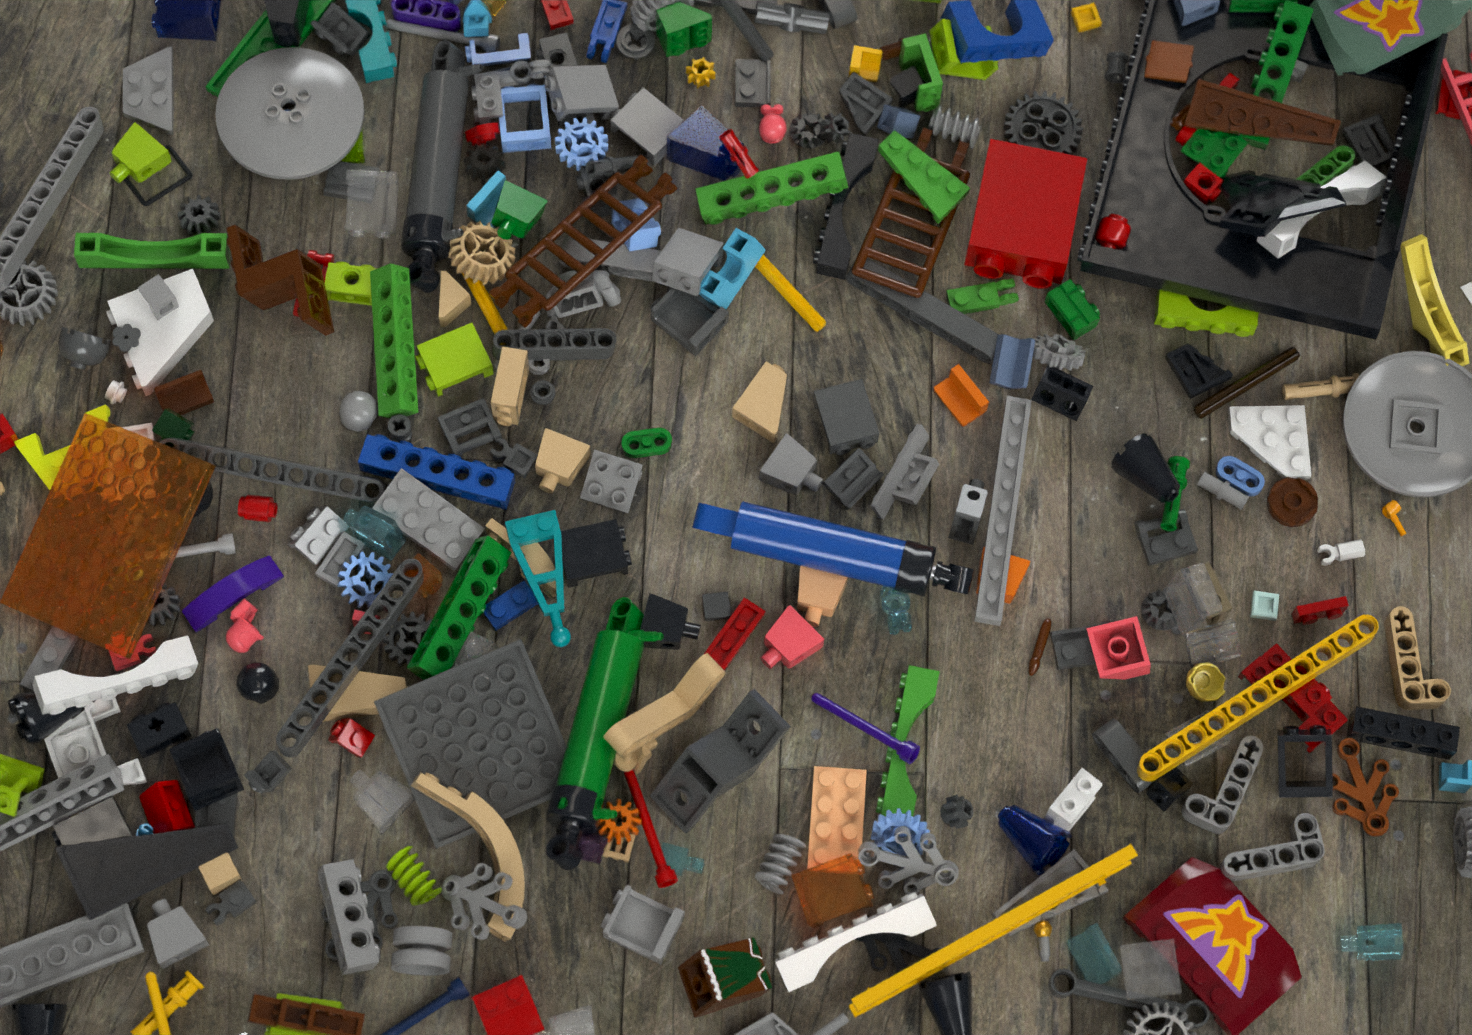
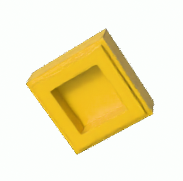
M1095 3L1071 9L1070 13L1078 33L1101 27L1102 21Z

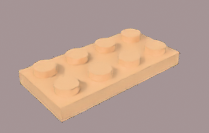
M814 766L807 871L860 875L861 862L858 858V849L862 845L867 770Z

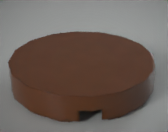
M1283 478L1277 481L1268 493V511L1273 519L1281 525L1288 527L1303 526L1310 522L1317 512V492L1304 479Z

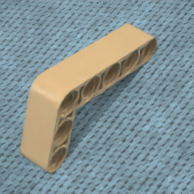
M708 653L702 655L691 666L672 692L617 722L605 733L603 738L621 757L630 754L693 716L726 672Z

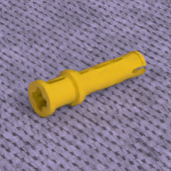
M188 970L185 972V977L174 988L170 987L168 989V995L162 1000L167 1018L179 1007H185L188 1004L187 1000L199 989L202 990L204 988ZM152 1010L130 1032L133 1035H151L158 1028L154 1011Z

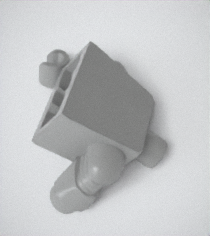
M572 270L562 273L558 277L567 282L577 272ZM594 271L553 309L547 311V317L550 318V321L547 322L546 329H555L556 327L557 329H565L558 321V318L603 306L602 296L608 306L618 305L622 300L620 290L610 280V274L606 271ZM553 286L546 294V298H550L558 288Z

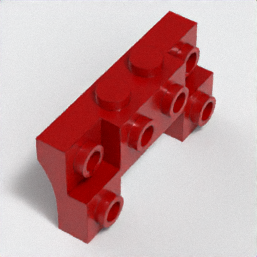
M1276 643L1261 657L1259 656L1242 670L1238 677L1241 680L1245 678L1253 685L1292 659ZM1295 667L1297 673L1301 675L1307 674L1304 667ZM1315 678L1282 699L1303 722L1299 729H1310V726L1322 725L1326 726V729H1331L1333 735L1348 721L1343 713L1330 701L1333 697L1330 695L1326 685L1321 682L1318 683ZM1281 680L1273 681L1274 685L1278 688L1286 687L1285 683ZM1305 742L1309 746L1306 750L1310 754L1323 742Z

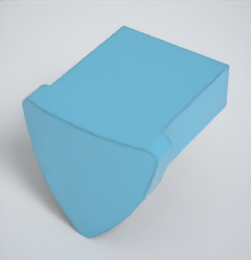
M471 0L465 8L462 21L464 24V37L489 36V23L492 22V16L487 6L481 0Z

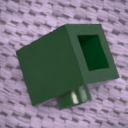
M167 408L161 414L152 431L161 436L160 441L169 437L191 440L195 433L192 430L195 424ZM171 442L165 444L171 448L174 447V444Z

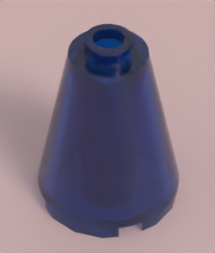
M1007 805L998 814L999 827L1037 875L1045 873L1046 871L1043 868L1048 864L1051 866L1055 865L1070 845L1067 838H1072V835L1067 830L1017 805L1010 807Z

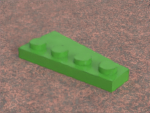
M895 130L879 145V153L893 170L903 177L906 186L917 194L920 198V203L925 209L928 208L934 215L933 219L938 224L969 194L970 187Z

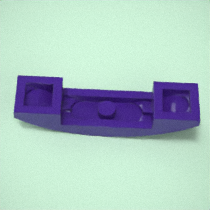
M266 556L238 569L215 583L182 610V613L197 633L218 619L217 615L258 589L265 590L282 579L284 575L271 556Z

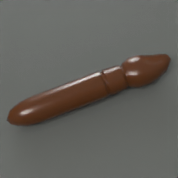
M1046 618L1041 625L1032 658L1028 663L1030 676L1034 675L1040 667V660L1052 626L1050 618Z

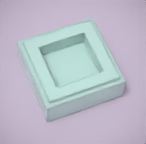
M1254 590L1252 593L1250 617L1276 621L1279 594Z

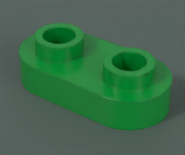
M664 428L631 431L622 438V451L629 458L662 455L671 449L672 436ZM661 440L664 444L657 446L655 442ZM637 444L639 447L637 449H631L630 445Z

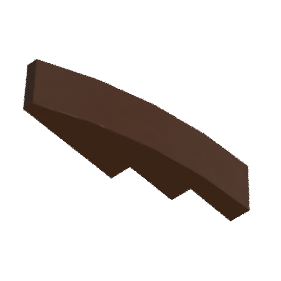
M254 994L252 995L247 1022L311 1035H361L365 1014L317 1003L308 1004L285 998L276 999Z

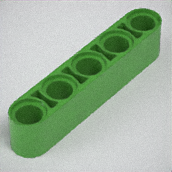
M1339 146L1296 180L1321 184L1322 187L1335 176L1342 175L1350 167L1354 166L1355 152L1349 146Z

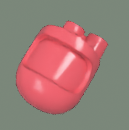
M765 104L760 109L764 117L759 123V134L764 142L775 144L783 139L787 130L786 122L780 116L783 113V107L780 104H776L773 107Z
M245 598L231 611L230 619L233 620L234 624L226 633L227 644L238 653L248 652L257 640L262 641L264 639L259 634L260 632L251 624L258 609Z

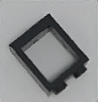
M1314 725L1310 726V729H1299L1298 726H1284L1283 730H1277L1279 798L1333 797L1331 729H1326V726ZM1325 741V781H1286L1285 742Z

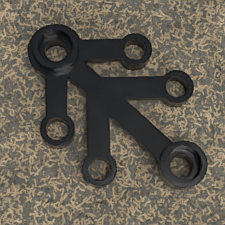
M874 933L855 939L864 942L871 958V967L877 972H881L886 968L887 958L879 953L875 940L885 943L896 968V974L899 973V970L910 967L905 963L900 950L924 959L942 949H928L904 939L908 935L900 933ZM880 958L884 961V965L877 967L874 964V960Z

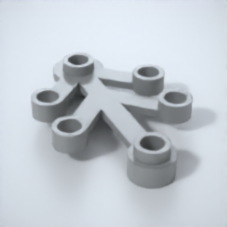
M905 826L896 828L894 836L895 841L902 846L907 856L881 850L873 842H865L858 849L859 861L865 866H873L878 861L902 867L893 872L884 870L879 873L878 884L884 889H889L894 883L905 879L903 882L904 892L907 895L913 892L917 894L919 890L934 883L942 886L952 885L959 876L957 865L950 860H944L936 846V837L931 833H925L920 837V846L922 850L928 852L933 863L923 861L911 841L909 828ZM904 833V834H906L907 836L904 837V838H901V837H899L898 835ZM926 840L932 841L931 844H925L924 842ZM866 850H872L873 852H871V853H866L865 851H866ZM949 870L947 873H942L941 871ZM919 872L927 873V875L919 879L910 877ZM883 878H890L887 882L882 881ZM910 884L916 885L914 888L907 887Z
M479 863L475 867L474 872L464 877L458 875L448 876L441 887L442 896L446 900L451 901L454 915L451 918V925L461 931L469 926L470 919L465 915L462 899L467 900L474 923L471 927V935L479 940L486 939L490 932L488 925L485 923L482 908L501 916L504 923L514 929L521 928L527 920V913L523 908L516 905L506 907L486 898L500 890H508L512 885V877L510 875L500 872L495 876L494 881L474 891L467 889V887L480 880L487 881L491 878L492 868L484 863ZM485 868V873L481 876V872ZM505 878L504 884L501 885L502 879ZM462 918V923L458 925L459 920ZM482 927V932L478 935V931Z

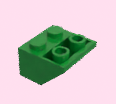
M681 2L657 9L656 35L666 57L672 55L679 56L685 53L686 50L695 47L701 48L712 42L711 14Z

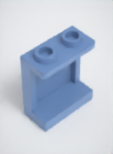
M528 33L518 34L519 49L482 54L476 53L474 40H469L470 46H465L467 63L472 62V65L490 66L515 63L517 61H530Z

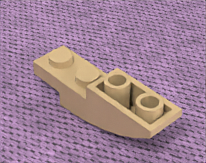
M491 518L485 525L487 535L512 552L510 556L516 560L510 546L506 528ZM538 542L520 546L533 575L555 570V566ZM522 572V573H521V576L526 580V578H525V576H524V574H523V572ZM556 581L540 585L545 595L552 599L554 597L557 598Z

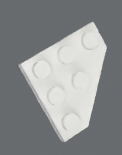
M1305 405L1229 407L1230 434L1234 438L1240 439L1245 443L1254 455L1264 463L1267 462L1272 466L1281 478L1310 479L1311 466Z

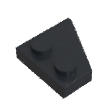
M1190 344L1177 348L1165 356V359L1190 399L1233 377L1231 371L1228 369L1224 371L1214 364V360L1200 354Z

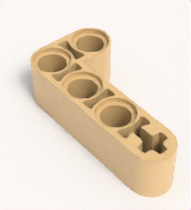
M1395 607L1387 616L1384 627L1396 702L1404 710L1438 708L1449 698L1451 694L1450 686L1442 679L1423 680L1412 612L1406 607ZM1397 642L1405 643L1408 650L1401 649ZM1401 666L1408 667L1412 675L1405 674ZM1431 689L1439 691L1441 698L1434 697ZM1405 691L1412 692L1416 700L1409 699Z

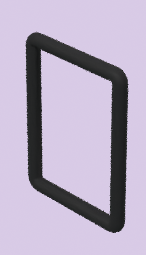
M170 145L164 147L169 150L187 176L147 201L144 200L128 177L124 179L143 206L151 205L192 178L191 171Z

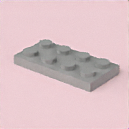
M402 468L370 510L454 571L469 552L475 539L479 538L485 529Z

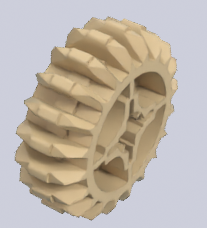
M471 221L467 226L462 225L460 228L464 231L463 236L450 241L448 258L452 259L451 266L457 267V274H465L464 280L469 277L472 278L474 284L478 280L482 282L483 286L488 281L492 284L497 282V280L502 281L505 278L506 271L515 262L516 248L512 247L513 240L500 238L497 234L499 226L494 229L491 227L490 222L486 226L481 221L477 222L476 225Z

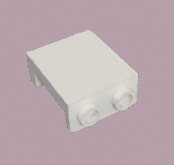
M1081 768L1050 806L1042 824L1061 839H1064L1096 799L1095 794L1102 787V783L1085 769Z

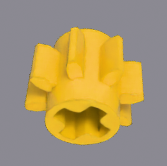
M705 57L697 60L693 58L692 67L686 66V74L689 75L688 83L693 82L697 89L705 85L710 87V79L716 78V72L712 71L714 63H708Z

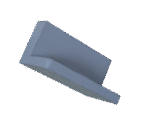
M1005 334L998 335L989 384L1009 390L1027 388L1035 339H1017Z

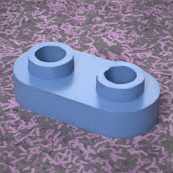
M1233 456L1223 457L1216 466L1217 477L1224 483L1228 481L1230 483L1229 486L1245 495L1256 496L1264 487L1265 480L1263 475ZM1224 469H1230L1232 474H1226ZM1246 482H1252L1254 487H1248Z

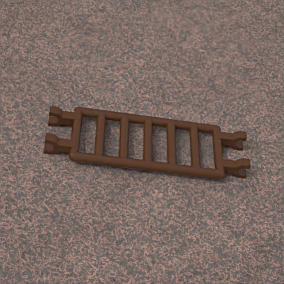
M639 155L634 161L633 166L624 175L621 172L614 173L506 271L505 278L507 281L489 292V295L495 299L494 303L499 308H504L509 298L518 289L531 298L524 306H518L512 311L513 315L518 318V323L524 328L531 323L533 316L542 308L546 311L553 309L661 210L662 203L660 200L665 195H670L678 189L671 182L673 180L672 177L666 172L663 173L658 179L657 184L649 192H646L636 182L641 177L650 175L653 169L647 165V158ZM619 183L649 205V207L642 214L637 215L608 192ZM599 200H602L629 220L631 224L620 232L590 210V208ZM583 216L613 240L602 249L572 225ZM564 232L595 255L585 266L554 243ZM547 249L577 273L565 282L536 258ZM530 266L558 288V290L547 299L520 278L518 274L524 268Z

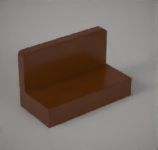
M202 370L195 371L154 388L163 411L170 408L176 413L184 415L214 403Z

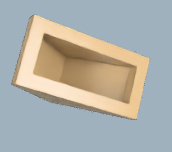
M441 271L439 322L440 327H446L471 306L470 294L447 271Z

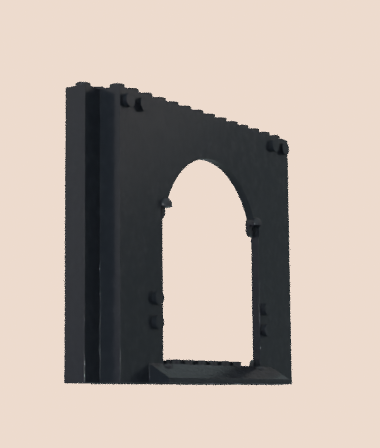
M1145 0V8L1140 18L1139 31L1134 41L1133 54L1130 56L1128 72L1125 75L1122 95L1117 106V114L1112 124L1111 137L1107 143L1105 160L1102 162L1100 178L1097 181L1094 193V201L1090 207L1088 224L1085 226L1083 243L1080 246L1077 261L1081 262L1080 271L1376 340L1381 329L1394 266L1401 247L1448 34L1443 33L1439 37L1365 74L1343 72L1402 85L1406 91L1410 92L1407 93L1404 105L1402 106L1399 118L1401 120L1395 136L1396 142L1390 157L1391 164L1385 179L1386 186L1382 193L1381 207L1375 226L1379 227L1376 245L1368 247L1365 252L1298 236L1296 247L1280 258H1276L1257 242L1258 237L1221 228L1220 219L1226 214V211L1218 206L1204 205L1191 193L1177 172L1169 142L1170 122L1179 101L1186 91L1202 76L1224 64L1237 60H1244L1248 64H1251V61L1259 62L1262 52H1268L1270 44L1266 43L1270 29L1275 30L1278 22L1274 20L1276 12H1229L1230 0H1220L1218 11L1215 14L1182 26L1173 0ZM1298 0L1297 4L1309 7L1314 0ZM1311 17L1297 60L1311 66L1335 71ZM1284 25L1282 27L1285 33H1294L1292 26ZM1152 40L1194 46L1192 56L1193 67L1189 70L1187 83L1144 77L1147 66L1146 56H1149ZM1281 47L1275 49V53L1278 56L1287 55L1285 49ZM1214 212H1215V213L1221 214V216H1217V215H1213V214H1214ZM1109 214H1117L1128 220L1127 223L1131 227L1127 244L1121 250L1101 246L1095 239L1100 220L1108 217Z

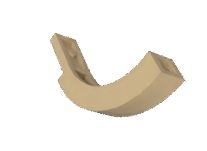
M420 773L417 775L411 786L465 819L484 841L493 862L495 876L500 872H504L512 877L511 887L508 890L496 892L493 901L506 907L516 905L522 908L525 889L522 860L514 837L504 820L484 799L474 792H470L463 799L461 792L455 788H445L440 785L439 779L432 774L425 773L424 775ZM505 878L502 879L501 885L504 884ZM492 912L489 913L485 922L489 927V933L504 942L510 940L515 929L507 926L501 916Z

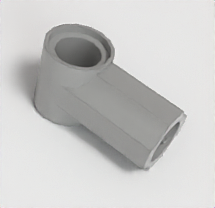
M517 61L511 67L494 70L499 73L501 89L506 86L516 88L534 84V78L530 77L532 69L529 68V63L526 61ZM526 74L525 77L518 78L519 75Z

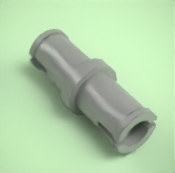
M1206 471L1197 483L1198 486L1215 494L1218 500L1223 499L1240 510L1243 509L1249 498L1248 495L1229 486L1230 483L1228 481L1224 483Z

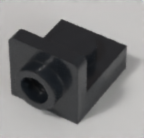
M1175 767L1161 776L1146 794L1165 812L1192 787L1193 783Z

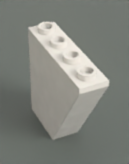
M193 269L163 280L175 295L179 307L159 320L153 315L149 304L138 289L107 301L111 310L106 311L111 325L117 324V327L123 328L125 324H130L132 328H138L141 332V336L138 339L139 345L131 347L123 355L128 368L134 366L136 374L132 375L137 390L142 388L145 396L152 394L154 388L164 380L214 321Z

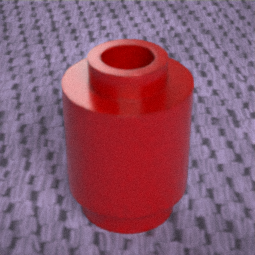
M248 494L246 497L241 496L239 499L238 516L244 517L245 520L271 522L272 518L277 516L278 504L274 502L273 497Z

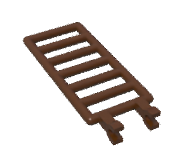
M923 127L916 147L925 153L931 139L932 130ZM960 141L951 164L935 158L932 159L951 174L959 177V180L967 185L970 172L962 169L961 166L966 157L969 144ZM893 170L852 267V274L914 298H920L958 205L941 221L939 227L888 209L892 198L931 212L928 208H924L920 203L919 197L896 189L900 179H903V177ZM887 218L935 236L931 247L881 229L880 226L883 219ZM875 238L927 256L923 267L873 249L872 245ZM867 257L919 276L915 287L864 269Z

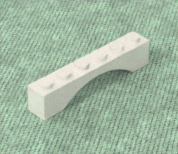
M1363 161L1356 166L1350 167L1342 175L1335 176L1329 183L1320 188L1328 186L1337 187L1347 205H1365L1382 194L1386 176L1368 162ZM1321 212L1282 220L1266 237H1258L1257 242L1276 258H1280L1296 247L1298 235L1307 221Z
M187 635L163 642L148 660L127 672L107 677H87L60 669L35 676L32 687L42 715L47 713L55 715L72 706L77 708L85 707L94 700L102 699L106 701L115 698L120 693H136L146 686H162L168 680L178 678V680L187 679L195 673L198 661Z
M916 892L910 893L901 898L902 903L893 907L891 903L877 908V914L867 917L864 914L853 919V925L844 929L842 925L828 930V936L818 939L815 936L802 942L804 947L795 951L793 947L779 952V958L775 959V963L788 992L813 982L826 960L841 946L853 939L882 932L900 933L913 937L937 926L925 897L922 894L917 895Z

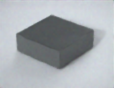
M728 592L702 594L705 621L725 620L731 617Z

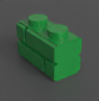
M1069 279L1047 293L1044 301L1072 340L1078 339L1098 325L1100 312L1094 303L1089 304L1085 298V292L1079 284L1075 285Z

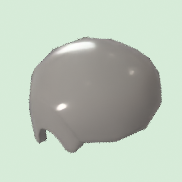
M363 391L348 393L340 404L339 416L341 423L348 430L356 432L368 430L378 415L377 401L369 393Z

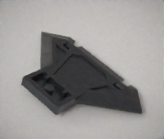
M1250 170L1221 177L1223 181L1220 188L1232 208L1220 219L1221 228L1237 233L1242 232L1256 237H1266L1282 220L1347 206L1338 188L1333 186L1320 188L1321 184L1265 173L1258 176L1255 171Z

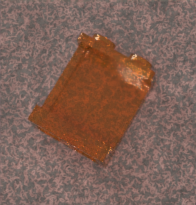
M852 853L791 875L807 924L811 928L815 929L823 926V922L857 909L873 907L871 901L874 898L873 890L869 883L865 884L862 875L866 873L865 867L859 861V858L857 859Z

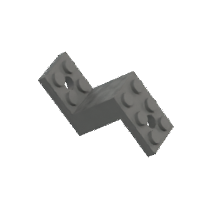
M753 689L745 696L723 726L685 749L650 797L685 834L688 833L717 797L754 774L791 726ZM753 720L760 725V732L754 728ZM680 791L685 794L687 802L681 799Z

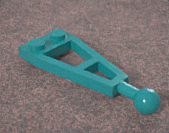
M552 510L505 521L514 556L544 617L550 616L553 627L550 640L556 647H565L571 640V634L567 628L563 627L560 613L565 612L562 536L556 511ZM554 539L555 570L533 575L520 546ZM556 581L557 603L548 605L538 585Z

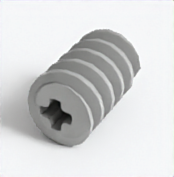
M940 104L935 109L928 129L933 128L934 136H937L942 131V138L946 139L951 134V141L954 143L959 137L965 143L970 141L971 149L974 148L981 130L977 117L972 123L969 122L968 114L961 120L960 111H957L954 116H951V108L942 113V105Z
M776 834L773 837L775 843L770 844L768 848L771 853L764 855L766 862H762L759 866L762 872H756L755 878L766 889L777 894H784L779 888V885H788L783 876L793 875L788 866L797 867V863L792 858H801L802 854L797 850V847L806 848V845L792 836Z

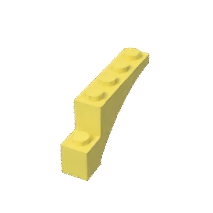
M1421 234L1402 242L1400 248L1413 329L1429 340L1431 353L1444 356L1445 359L1453 360L1461 366L1469 364L1467 342L1463 340L1445 303L1434 271L1427 237Z

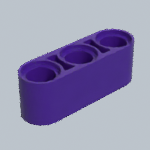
M391 0L392 14L396 21L457 32L461 28L460 10L453 3L439 0ZM400 8H407L404 11L399 10ZM425 12L430 13L429 15H422ZM448 17L454 18L452 20H446V18Z

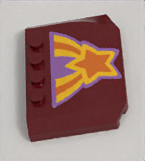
M1191 857L1123 917L1140 938L1143 936L1198 999L1207 1005L1209 1011L1216 1017L1214 1020L1227 1035H1239L1302 978L1294 950L1233 882L1222 873L1220 868Z

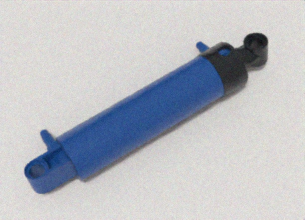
M744 501L740 505L739 512L698 502L692 526L695 529L732 537L731 549L865 581L893 588L896 591L917 594L921 597L926 595L929 580L933 581L932 586L942 585L944 586L943 589L969 595L975 570L949 563V566L943 565L941 561L937 562V566L933 565L936 554L935 546H926L911 540L905 541Z

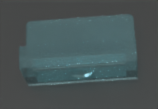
M1098 923L1087 927L1085 932L1067 940L1066 944L1086 981L1103 984L1119 976L1123 971Z

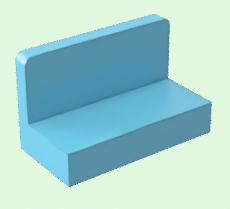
M497 171L466 205L468 217L475 222L481 221L485 226L490 222L491 227L495 228L491 222L498 197L506 180L504 174Z

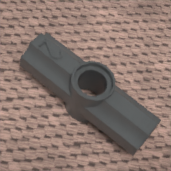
M757 1L754 22L779 26L780 29L790 32L804 30L826 34L829 12L806 9L794 3H783L781 5Z

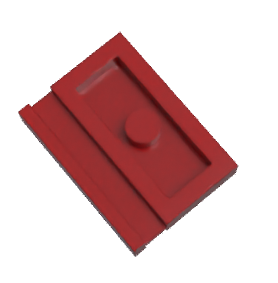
M1458 70L1451 71L1454 78L1467 74V72ZM1440 71L1435 114L1442 113L1446 117L1461 120ZM1472 82L1458 85L1463 100L1472 97ZM1471 105V106H1468V107H1466V108H1467V110H1468V112H1469L1470 117L1472 118V105Z

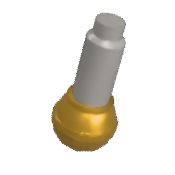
M1041 920L1034 925L1033 929L1039 942L1041 962L1049 961L1050 956L1049 937L1052 932V926L1048 921Z

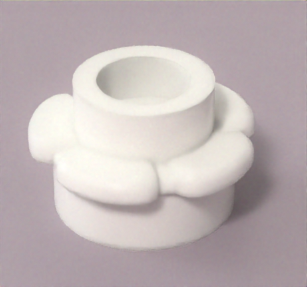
M113 380L109 385L105 399L109 400L110 404L123 401L127 393V389L124 388V382L121 381L119 383Z

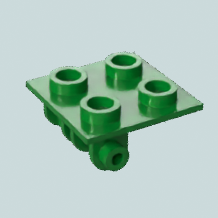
M1197 129L1180 151L1197 162V164L1201 163L1218 177L1223 178L1228 173V168L1249 142L1234 133Z

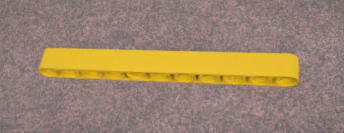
M1369 614L1359 616L1149 750L1139 761L1137 767L1139 777L1146 782H1152L1369 644L1379 628L1377 619ZM1359 626H1367L1371 633H1362ZM1344 639L1350 646L1342 647L1337 640ZM1322 652L1326 654L1328 660L1322 661L1318 659L1316 653ZM1295 667H1304L1307 674L1301 675L1297 673ZM1281 680L1285 683L1286 687L1278 688L1274 685L1273 681ZM1252 694H1261L1264 697V701H1255ZM1230 708H1240L1243 715L1236 716L1232 714ZM1217 721L1221 724L1222 728L1214 730L1209 726V722ZM1194 734L1200 739V742L1197 744L1190 743L1187 736ZM1168 748L1175 749L1178 752V757H1169L1165 750ZM1151 762L1156 765L1157 770L1153 772L1147 771L1143 764Z

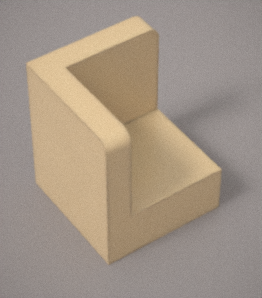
M224 853L199 866L213 896L226 890L241 879L228 853Z

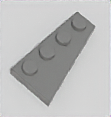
M1073 849L995 911L992 917L996 919L1089 866ZM1097 883L1007 933V935L1016 934L1041 920H1047L1108 892V889L1105 885L1099 886Z

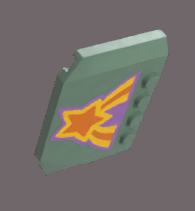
M1314 0L1309 7L1314 9L1311 17L1338 76H1343V72L1365 74L1439 37L1443 33L1446 34L1456 29L1462 23L1461 18L1469 9L1472 12V0Z

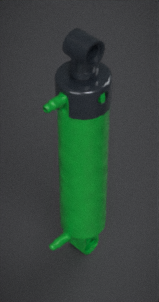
M627 597L619 598L613 603L606 630L600 631L596 635L556 787L553 789L546 815L548 823L556 828V836L547 843L546 854L563 870H572L580 863L582 852L578 846L582 835L596 833L600 819L609 820L617 817L616 810L603 809L604 797L616 751L603 737L614 724L626 717L644 642H656L664 638L662 632L640 630L644 616L643 612Z

